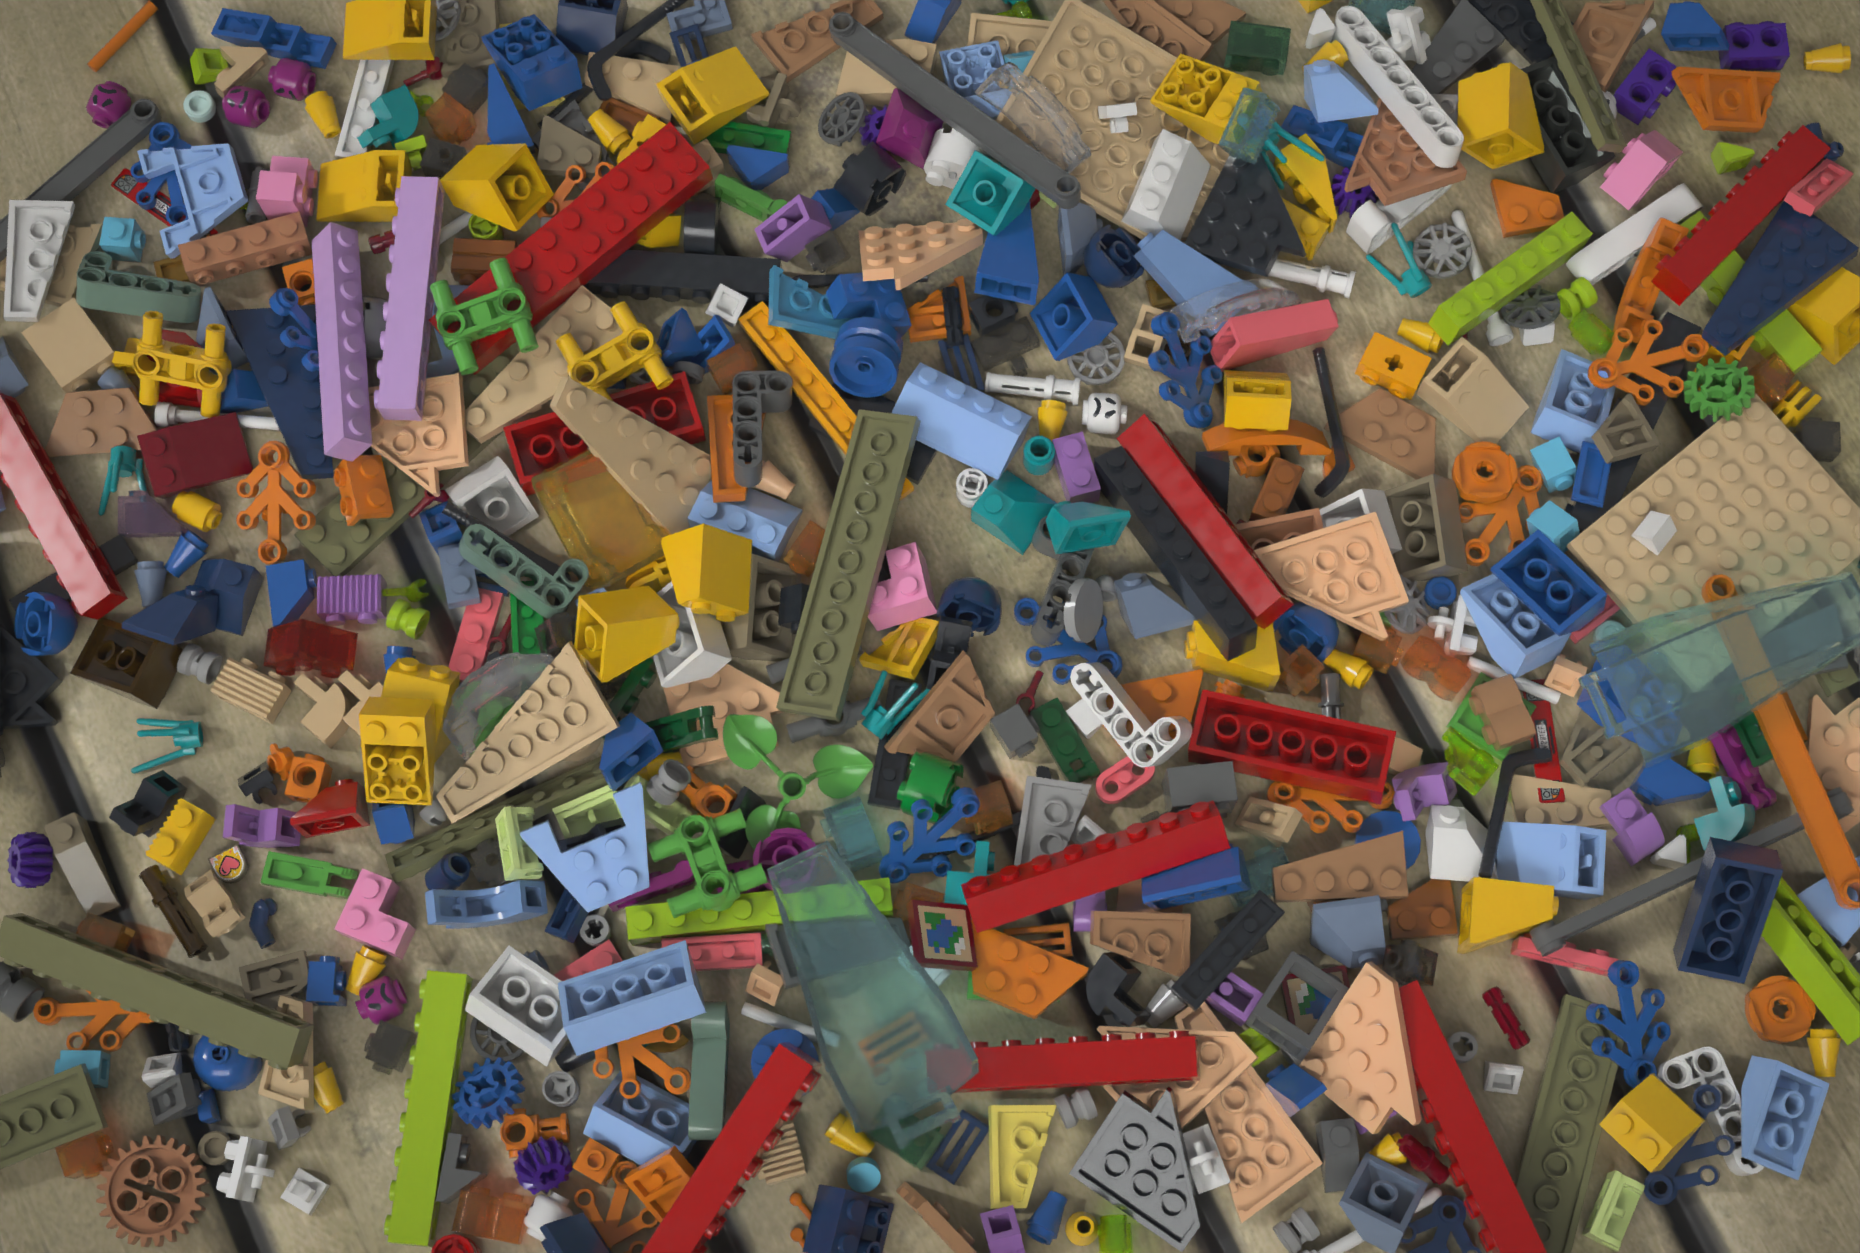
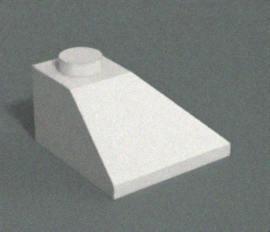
M1431 805L1425 832L1430 879L1469 882L1473 877H1479L1478 873L1488 830L1464 807ZM1496 862L1494 863L1490 879H1498Z

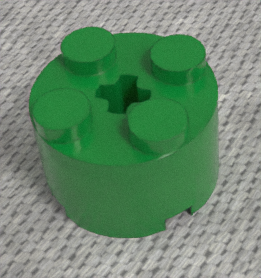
M916 751L909 767L912 772L908 782L903 781L901 783L897 799L902 801V812L913 816L911 806L915 801L920 799L927 800L933 810V815L927 822L935 824L953 808L951 797L956 790L960 789L959 786H956L957 776L963 778L964 767L962 764L934 754ZM921 809L918 811V813H922L926 809Z

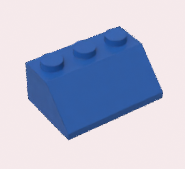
M1539 529L1490 569L1500 581L1558 636L1581 630L1604 611L1607 593Z
M1230 843V849L1142 878L1143 903L1154 911L1252 890L1243 850L1239 847H1234Z

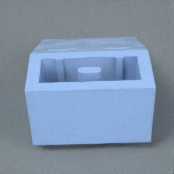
M998 40L939 51L945 85L996 120L1012 93Z
M1503 821L1495 858L1498 880L1554 886V896L1589 900L1603 896L1606 830L1576 825Z

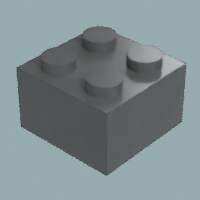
M1233 761L1167 768L1162 780L1166 813H1176L1190 808L1197 802L1213 800L1221 814V818L1224 819L1227 818V814L1232 813L1238 801Z

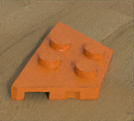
M1676 67L1671 71L1673 79L1701 128L1710 131L1757 133L1763 129L1767 118V109L1771 106L1774 98L1771 95L1774 85L1779 82L1781 77L1779 72Z
M1199 669L1121 684V686L1152 725L1162 717L1172 716L1185 717L1191 723L1203 677V670ZM1109 694L1106 698V705L1111 710L1114 701ZM1128 719L1125 726L1127 732L1131 735L1134 727L1132 721ZM1173 723L1170 724L1168 729L1172 739L1177 734V729Z
M971 920L978 968L972 971L974 995L1035 1020L1047 1010L1049 1005L1060 999L1069 988L1080 979H1083L1088 973V967L993 928L977 933L973 920Z

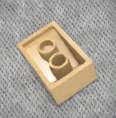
M911 39L884 40L934 76L937 63V44ZM847 51L836 97L844 93L853 92L861 96L866 104L881 107L885 104L889 105L893 90L897 87Z

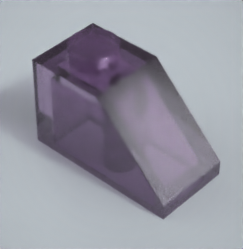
M133 490L128 491V496H118V534L126 538L180 537L181 534L185 535L189 530L158 499L148 495V491Z

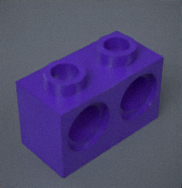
M1764 21L1759 24H1744L1742 22H1735L1725 25L1722 30L1730 46L1728 50H1718L1721 69L1745 71L1781 70L1790 57L1786 23ZM1764 42L1769 43L1772 47L1767 46ZM1733 43L1739 44L1742 48L1735 46Z
M1649 48L1615 91L1613 96L1616 99L1617 112L1636 125H1639L1645 116L1651 119L1661 105L1658 102L1659 98L1662 95L1668 97L1677 85L1671 73L1677 66ZM1650 75L1656 76L1659 81L1652 79ZM1633 97L1641 99L1642 102L1635 101Z

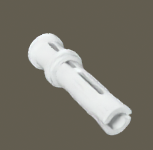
M1276 259L1268 276L1317 287L1316 290L1322 293L1327 290L1344 294V298L1349 299L1356 271L1346 273L1333 270L1329 265L1319 268Z
M987 372L985 392L1044 397V400L1068 401L1078 406L1081 378L1076 377L1075 380L1057 379L1054 375L1046 376V379Z

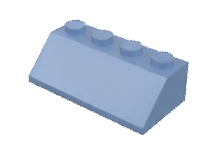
M921 362L906 381L892 410L893 414L918 417L921 423L916 438L917 441L972 468L978 469L999 480L1022 445L1032 417Z
M686 940L558 983L563 1028L577 1056L706 1013L702 989Z

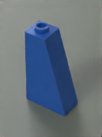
M1030 199L1023 212L997 236L988 232L977 269L974 293L1035 306L1039 274Z

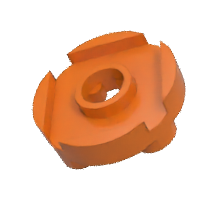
M1474 442L1466 446L1465 450L1457 455L1452 467V480L1455 481L1460 497L1464 500H1472L1478 503H1494L1506 499L1517 478V465L1510 453L1508 456L1500 450L1501 446L1492 442ZM1481 467H1486V471L1492 472L1493 475L1484 478L1478 475L1477 472L1480 471Z
M1771 976L1758 982L1745 997L1747 1021L1758 1037L1766 1042L1786 1044L1796 1041L1806 1035L1812 1020L1815 1018V1003L1800 984L1786 976ZM1775 1001H1778L1780 1005L1787 1006L1788 1011L1784 1013L1785 1019H1781L1773 1013L1772 1008L1775 1007Z

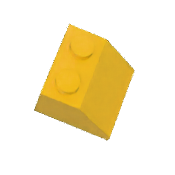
M1652 1073L1624 1096L1599 1125L1652 1173L1661 1171L1705 1120Z

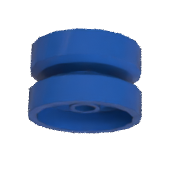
M871 317L854 318L842 324L836 335L829 366V373L834 383L843 391L859 397H877L890 391L897 381L899 364L903 354V340L899 332L889 323Z

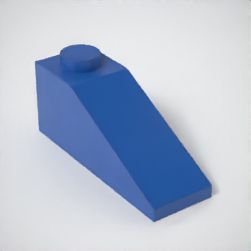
M493 63L488 66L487 133L490 142L486 145L526 143L531 154L536 152L534 143Z
M1294 1063L1288 1068L1281 1064L1266 1075L1270 1081L1265 1085L1289 1117L1296 1114L1327 1090L1322 1082Z

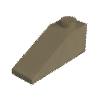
M73 812L45 825L44 829L54 854L88 920L91 921L120 908L121 905L87 820Z

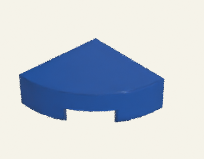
M214 1089L201 1091L198 1098L202 1104L197 1107L199 1120L208 1124L221 1121Z

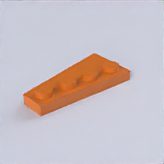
M733 395L707 396L713 503L745 501L748 488L738 485L734 479ZM762 413V429L766 413Z

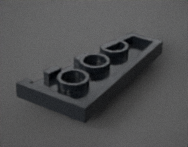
M1467 0L1506 37L1505 39L1531 65L1549 59L1554 54L1552 48L1547 43L1546 34L1536 18V12L1530 0Z

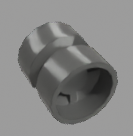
M2 961L0 962V1011L17 1023L27 1018L33 1012L35 1004L43 998L45 989L32 978H23V971L18 967L10 966Z

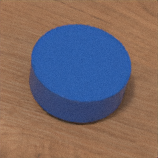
M1444 576L1430 579L1423 590L1425 592L1423 597L1427 605L1437 610L1440 607L1448 608L1451 606L1457 595V589L1453 581Z

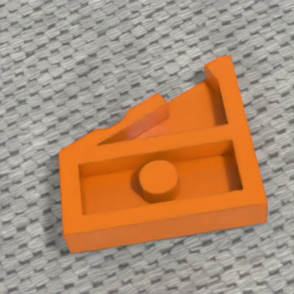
M1492 179L1490 187L1503 238L1545 231L1564 218L1559 195L1500 179Z
M958 276L947 287H958L963 334L968 333V335H971L964 277ZM942 290L934 291L928 295L926 300L917 302L907 309L912 324L908 329L910 343L947 338Z
M673 1146L630 1171L624 1178V1181L658 1222L661 1223L695 1172V1169L677 1147Z

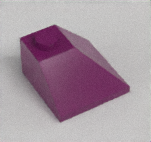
M895 88L876 144L924 170L935 132L942 129L944 121L906 93Z

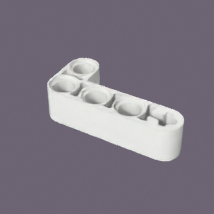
M1453 184L1384 206L1381 200L1376 203L1369 200L1354 212L1346 233L1366 254H1370L1394 235L1391 227L1393 222L1398 225L1399 229H1402L1446 193Z
M1098 662L1080 663L1073 668L1070 676L1073 687L1137 766L1143 768L1165 763L1191 738L1192 726L1185 717H1162L1152 725L1103 664ZM1109 694L1114 701L1111 710L1106 705V698ZM1128 719L1132 721L1134 727L1131 735L1127 732L1125 726ZM1171 723L1177 729L1174 739L1170 737L1168 732ZM1148 744L1152 746L1154 752L1151 760L1147 758L1145 753Z
M1702 1047L1657 1066V1077L1672 1091H1677L1690 1085L1693 1086L1695 1091L1697 1087L1704 1084H1711L1719 1088L1724 1094V1101L1719 1109L1709 1112L1707 1121L1715 1138L1720 1135H1729L1734 1139L1735 1143L1742 1141L1741 1098L1725 1061L1718 1050L1712 1047ZM1700 1055L1706 1057L1710 1062V1070L1708 1072L1701 1070L1698 1066L1697 1061ZM1668 1067H1673L1678 1071L1680 1079L1677 1084L1672 1083L1668 1079ZM1710 1091L1703 1095V1100L1708 1105L1714 1103L1712 1092ZM1728 1119L1735 1121L1738 1126L1736 1136H1732L1726 1130V1121ZM1727 1139L1719 1141L1718 1146L1720 1150L1727 1152L1730 1149V1142ZM1742 1145L1736 1147L1732 1154L1723 1156L1730 1171L1738 1176L1752 1175L1764 1168V1166L1752 1161L1743 1165L1741 1158H1743Z

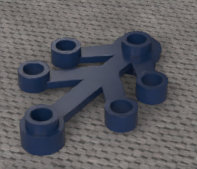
M1711 1084L1697 1087L1693 1093V1102L1696 1105L1694 1111L1706 1120L1709 1112L1716 1111L1722 1105L1723 1095L1720 1089ZM1707 1091L1715 1095V1101L1711 1105L1706 1104L1703 1100V1095ZM1701 1125L1661 1171L1649 1172L1643 1184L1645 1185L1644 1193L1646 1197L1655 1204L1665 1205L1671 1203L1681 1189L1700 1184L1705 1186L1716 1184L1719 1181L1720 1173L1713 1165H1704L1695 1173L1676 1176L1682 1163L1717 1154L1721 1156L1732 1154L1736 1148L1734 1139L1729 1135H1720L1714 1141L1692 1146L1702 1127ZM1721 1139H1727L1730 1142V1149L1727 1152L1719 1149L1718 1143ZM1705 1169H1711L1714 1172V1179L1711 1182H1707L1702 1176ZM1658 1181H1664L1667 1184L1666 1193L1661 1194L1656 1190Z
M1452 1195L1438 1198L1432 1206L1431 1214L1410 1223L1408 1227L1412 1230V1237L1410 1239L1403 1238L1401 1241L1404 1244L1411 1243L1417 1234L1437 1226L1432 1241L1407 1253H1450L1446 1246L1450 1231L1462 1253H1467L1468 1251L1482 1253L1479 1248L1473 1246L1463 1226V1222L1466 1219V1209L1463 1202ZM1444 1207H1453L1456 1213L1455 1217L1452 1219L1446 1218L1443 1214Z

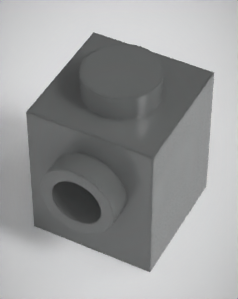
M1019 704L990 719V728L1009 759L1016 755L1019 758H1023L1036 749L1034 745L1038 742L1037 732L1040 731L1039 726L1032 715L1026 716Z

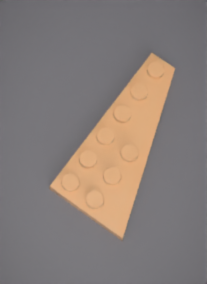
M1205 1001L1196 1011L1187 1007L1174 1017L1177 1029L1227 1032ZM1252 1065L1204 1109L1207 1122L1231 1182L1228 1183V1187L1240 1224L1323 1164Z

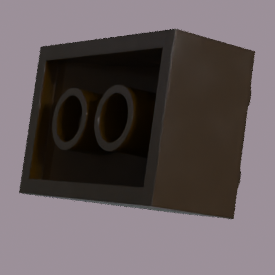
M100 618L70 674L137 703L158 709L177 673V663L183 649L176 645L122 629L121 623Z

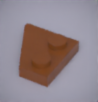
M1431 879L1410 892L1407 898H1401L1389 905L1387 919L1390 941L1456 936L1458 929L1451 880Z

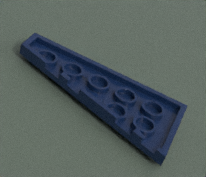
M1783 201L1705 326L1701 338L1726 356L1856 257L1859 247L1814 214L1810 217L1799 213L1790 204Z
M315 305L299 306L316 324ZM272 308L227 310V317L234 328L238 341L244 350L252 372L274 416L277 427L284 438L298 473L304 479L310 480L334 478L333 457L324 455L319 371H308L302 364V357L310 350L296 346L289 348L280 340L281 332L288 326H295L301 331L302 335H309L290 314L288 316H280Z

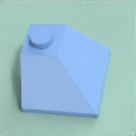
M1317 60L1313 64L1304 65V99L1318 123L1378 115V108L1364 85L1334 61Z

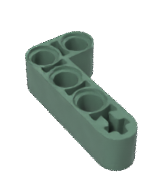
M94 251L83 256L77 271L76 302L78 305L89 309L141 317L147 311H157L163 314V320L180 323H193L200 318L201 288L198 285L185 281L112 270V257L104 252Z
M481 524L470 525L465 530L459 543V552L464 559L547 619H555L562 615L580 592L589 576L587 565L583 561L573 558L565 561L554 576H552ZM475 540L480 542L476 546L471 544ZM488 549H491V552L488 557L484 555L487 553ZM501 557L505 559L509 566L501 567L497 565L494 558ZM565 573H574L578 577L579 581H569L566 578ZM520 577L531 578L535 585L531 587L524 585ZM546 596L556 597L560 605H551L547 601Z
M704 1001L706 1013L691 1018L693 1051L688 1117L689 1140H716L725 1126L730 1038L727 1001Z

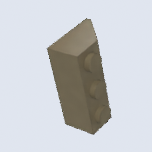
M1432 474L1384 491L1402 550L1392 554L1399 575L1401 574L1411 581H1428L1434 577L1444 576L1448 578L1468 571L1454 480Z
M755 554L751 555L749 613L735 617L734 621L723 623V632L731 656L745 660L782 661L790 658L796 634H792L791 629L778 625L781 588L800 584L801 569Z

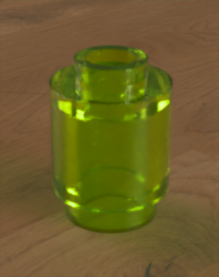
M1586 310L1580 312L1567 327L1572 332L1571 336L1592 356L1597 353L1600 355L1605 354L1613 344L1612 336L1614 332L1594 313L1589 314Z
M1127 1215L1100 1216L1101 1225H1097L1099 1253H1133L1131 1223H1128Z

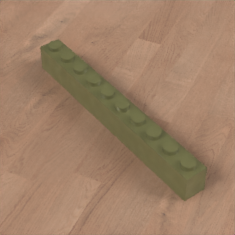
M18 913L3 917L0 927V957L4 958L3 962L14 967L26 966L33 969L32 973L42 978L54 977L62 980L61 984L64 987L75 990L82 988L90 991V996L102 1001L113 1000L120 1003V1008L126 1011H142L150 1015L149 1019L162 1024L170 1022L178 1025V1030L183 1033L204 1035L209 1037L208 1042L222 1047L230 1045L239 1049L238 1053L248 1058L260 1057L268 1060V1065L276 1069L287 1070L289 1067L303 1062L314 1027L313 1024L26 914Z

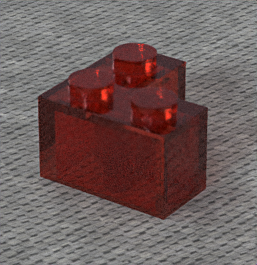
M306 619L269 628L263 666L276 669L275 673L284 676H293L296 671H312L314 669L321 671V676L339 678L340 674L346 670L348 672L354 670L358 633Z

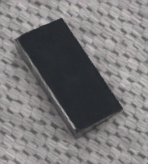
M1228 451L1196 452L1195 473L1227 514L1230 471Z
M744 786L741 788L730 812L740 808L746 822L749 814L757 807L766 805V802ZM745 828L720 837V841H718L721 852L735 859L741 857L748 843Z

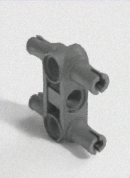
M861 644L858 655L863 654ZM790 658L766 666L771 684L784 680ZM870 697L853 703L845 700L842 711L844 718L837 725L829 724L826 719L812 716L787 724L786 728L791 742L795 743L818 734L820 737L841 736L848 729L854 728V725H857V721L866 718L861 712L867 706ZM878 697V699H877V701H876V704H875V706H874V708H873V709H875V710L877 709V707H878L879 705L882 707V704H881V701H880V698H879V697Z

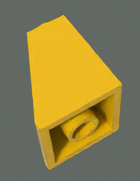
M1509 62L1499 64L1497 67L1484 72L1474 73L1471 77L1459 81L1457 127L1464 135L1461 150L1492 170L1544 153V143L1527 73Z
M526 143L476 145L440 179L445 192L455 207L512 231H518L554 195Z
M1843 267L1787 309L1823 349L1820 354L1833 365H1836L1860 343V277Z
M704 523L662 537L661 545L679 605L691 608V612L696 614L714 615L717 620L723 622L734 621L735 617L749 613L751 539Z
M650 586L579 595L574 647L587 668L602 683L608 682L674 644L676 630L680 624L679 616Z
M1193 621L1191 630L1186 633L1187 640H1184L1185 658L1191 659L1192 669H1202L1205 673L1266 692L1274 690L1281 674L1273 623L1265 630L1259 626L1257 627L1255 649L1227 662L1198 621Z
M398 658L387 670L381 697L434 699L436 762L452 742L461 673L452 671L444 665L431 666L419 663L414 658Z
M1473 877L1461 889L1457 953H1469L1524 935L1537 926L1551 921L1553 916L1557 915L1559 898L1554 896V886Z

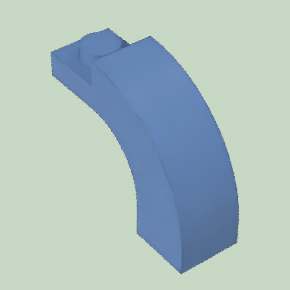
M517 880L488 889H432L425 892L428 925H446V929L502 925L532 919L548 913L545 881Z

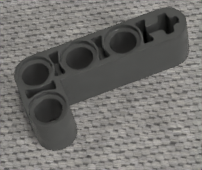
M743 371L736 374L733 378L734 479L742 487H754L762 480V413L784 412L792 406L793 381L791 376L784 371Z
M1045 516L1039 522L1032 536V544L1038 552L1056 559L1057 562L1032 625L1031 635L1036 643L1050 646L1056 643L1065 627L1064 605L1066 601H1070L1072 594L1068 593V590L1075 580L1084 578L1094 548L1055 554L1051 538L1044 534V532H1049L1045 521L1047 516ZM1063 570L1072 572L1074 576L1066 575ZM1053 596L1060 597L1064 603L1055 601ZM1048 618L1054 619L1050 628L1046 627Z

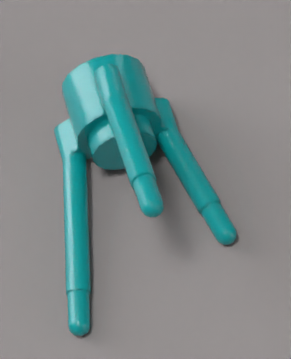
M1264 118L1249 130L1248 137L1253 141L1251 146L1257 152L1262 153L1273 180L1279 189L1283 190L1285 186L1265 150H1271L1282 163L1287 162V158L1276 146L1280 140L1277 136L1278 134L1319 161H1324V156L1285 131L1277 122L1270 124Z
M1393 222L1391 227L1410 266V269L1401 275L1403 281L1400 282L1372 255L1367 254L1366 259L1397 288L1401 296L1408 293L1410 298H1415L1429 290L1432 284L1423 269L1420 270L1414 260L1413 242L1408 241L1406 243L1398 225Z
M116 446L111 448L108 472L98 511L100 516L105 514L110 491L112 493L117 491L119 477H130L132 472L136 471L147 519H153L151 503L143 474V460L136 459V450L132 447Z
M882 671L867 706L861 712L866 717L861 724L882 740L885 734L889 735L892 729L918 706L930 689H926L895 717L894 715L918 688L919 685L917 683H913L889 711L880 705L875 710L873 708L888 674L887 671Z
M138 718L137 723L140 725L173 728L139 730L137 732L139 737L173 736L175 747L181 746L182 749L131 769V772L136 774L182 756L195 755V748L203 747L201 722H194V720L176 721Z

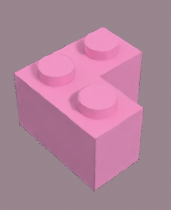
M1656 130L1646 135L1641 133L1637 138H1633L1623 149L1622 153L1625 156L1620 163L1614 162L1603 175L1606 180L1600 188L1626 209L1630 210L1641 201L1657 180L1666 175L1683 154V151Z
M272 156L270 171L260 170L256 200L267 219L271 220L300 212L303 223L307 227L308 217L312 216L314 212V200L311 197L313 188H317L318 172L314 170L309 158Z
M913 542L887 550L885 553L891 579L877 583L868 615L869 620L877 631L937 613L926 559L917 543Z
M362 868L334 929L345 937L399 959H403L416 931L409 923L388 915L400 887L394 881Z

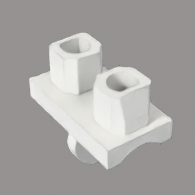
M1408 6L1404 10L1391 9L1386 13L1392 35L1387 40V43L1402 61L1413 60L1417 64H1423L1427 60L1425 49L1431 45L1429 35L1425 31H1420L1419 23L1425 18L1423 9L1416 6Z
M1459 595L1458 601L1452 603L1449 618V609L1440 607L1438 616L1428 617L1427 622L1430 628L1436 629L1434 638L1437 640H1443L1445 631H1447L1442 657L1452 659L1456 654L1472 656L1476 651L1478 642L1477 636L1463 633L1464 624L1476 627L1462 596Z
M1209 1124L1183 1133L1192 1178L1198 1194L1231 1183Z
M240 1136L239 1140L228 1141L224 1154L226 1159L234 1160L232 1173L222 1172L219 1175L216 1186L217 1190L226 1193L228 1198L254 1203L256 1190L261 1189L263 1176L273 1177L275 1170L266 1169L268 1155H265L268 1142Z

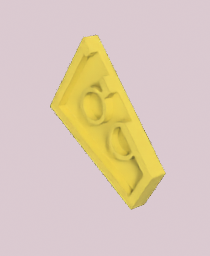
M1056 1105L988 1106L991 1209H999L1013 1205L1014 1209L1027 1208L1038 1171L1037 1166L1047 1140V1131L1051 1118L1054 1116Z

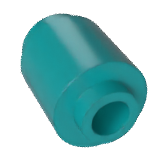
M1034 436L1024 445L1023 465L1033 475L1048 473L1054 465V444L1047 437Z

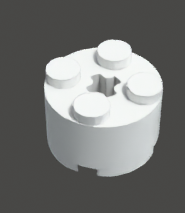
M943 128L935 132L924 165V171L927 174L925 179L931 185H943L954 189L975 150L989 157L992 156L954 128H952L951 133H943Z

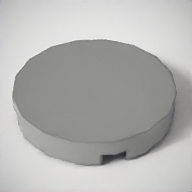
M1080 578L1075 580L1068 590V593L1072 594L1070 601H1066L1064 605V625L1068 636L1074 637L1073 641L1088 643L1097 635L1101 625L1103 597L1097 581L1089 578Z

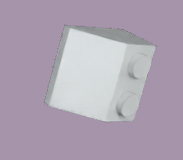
M496 456L445 489L456 507L506 536H510L539 517L510 469L499 456Z
M1362 488L1319 510L1324 528L1376 512L1391 554L1402 550L1389 505L1382 490Z

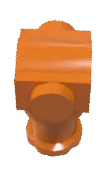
M1242 445L1240 456H1237L1232 461L1240 476L1245 475L1246 478L1250 476L1259 477L1268 471L1275 457H1280V452L1277 445ZM1259 454L1264 460L1253 462L1249 459V456Z
M691 765L687 766L686 768L691 774V782L685 789L680 791L691 800L690 806L698 812L696 815L702 817L711 816L713 819L729 813L738 796L736 792L726 784L721 787L711 781L705 783L694 773L695 769ZM718 801L725 804L724 809L719 813L715 814L708 811L710 805Z
M526 1108L513 1109L515 1112L513 1115L506 1113L500 1128L501 1140L506 1144V1150L509 1151L510 1159L518 1158L519 1150H526L528 1142L534 1144L540 1137L547 1141L554 1136L558 1141L570 1142V1124L567 1112L561 1113L560 1117L540 1119L538 1114L527 1115ZM516 1125H523L526 1130L524 1138L519 1142H512L510 1139L511 1129Z

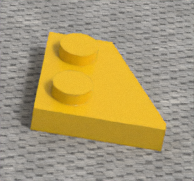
M922 617L900 624L895 631L889 632L881 639L883 645L870 655L864 652L860 656L859 661L861 665L878 671L885 670L887 673L915 680L936 642L939 621Z

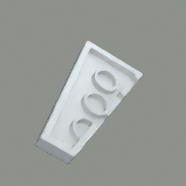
M9 200L4 297L5 321H39L75 209L73 201Z

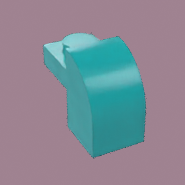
M406 85L379 96L370 104L380 124L368 128L357 139L363 149L370 145L379 148L389 142L395 148V143L404 141L413 134L418 125L419 115L417 105Z
M1718 776L1709 779L1718 811L1694 819L1704 851H1706L1710 837L1735 842L1748 836L1754 826L1755 807L1753 804L1739 803V800L1742 799L1741 791L1737 782L1732 781V777Z
M976 842L974 873L947 870L944 903L967 905L961 884L968 882L976 876L990 875L987 874V871H994L995 852L989 851L990 842Z

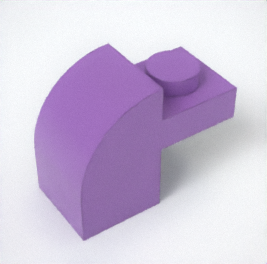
M1450 762L1413 767L1392 778L1394 804L1396 809L1400 810L1403 821L1416 820L1424 807L1449 805L1457 793Z
M1629 787L1599 807L1618 833L1612 840L1631 867L1664 845V835L1657 819L1652 812L1647 814Z
M237 804L226 805L223 838L239 841V845L259 848L300 846L301 834L290 824V818L297 812L281 808L257 810Z
M1013 1205L980 1213L989 1253H1025Z

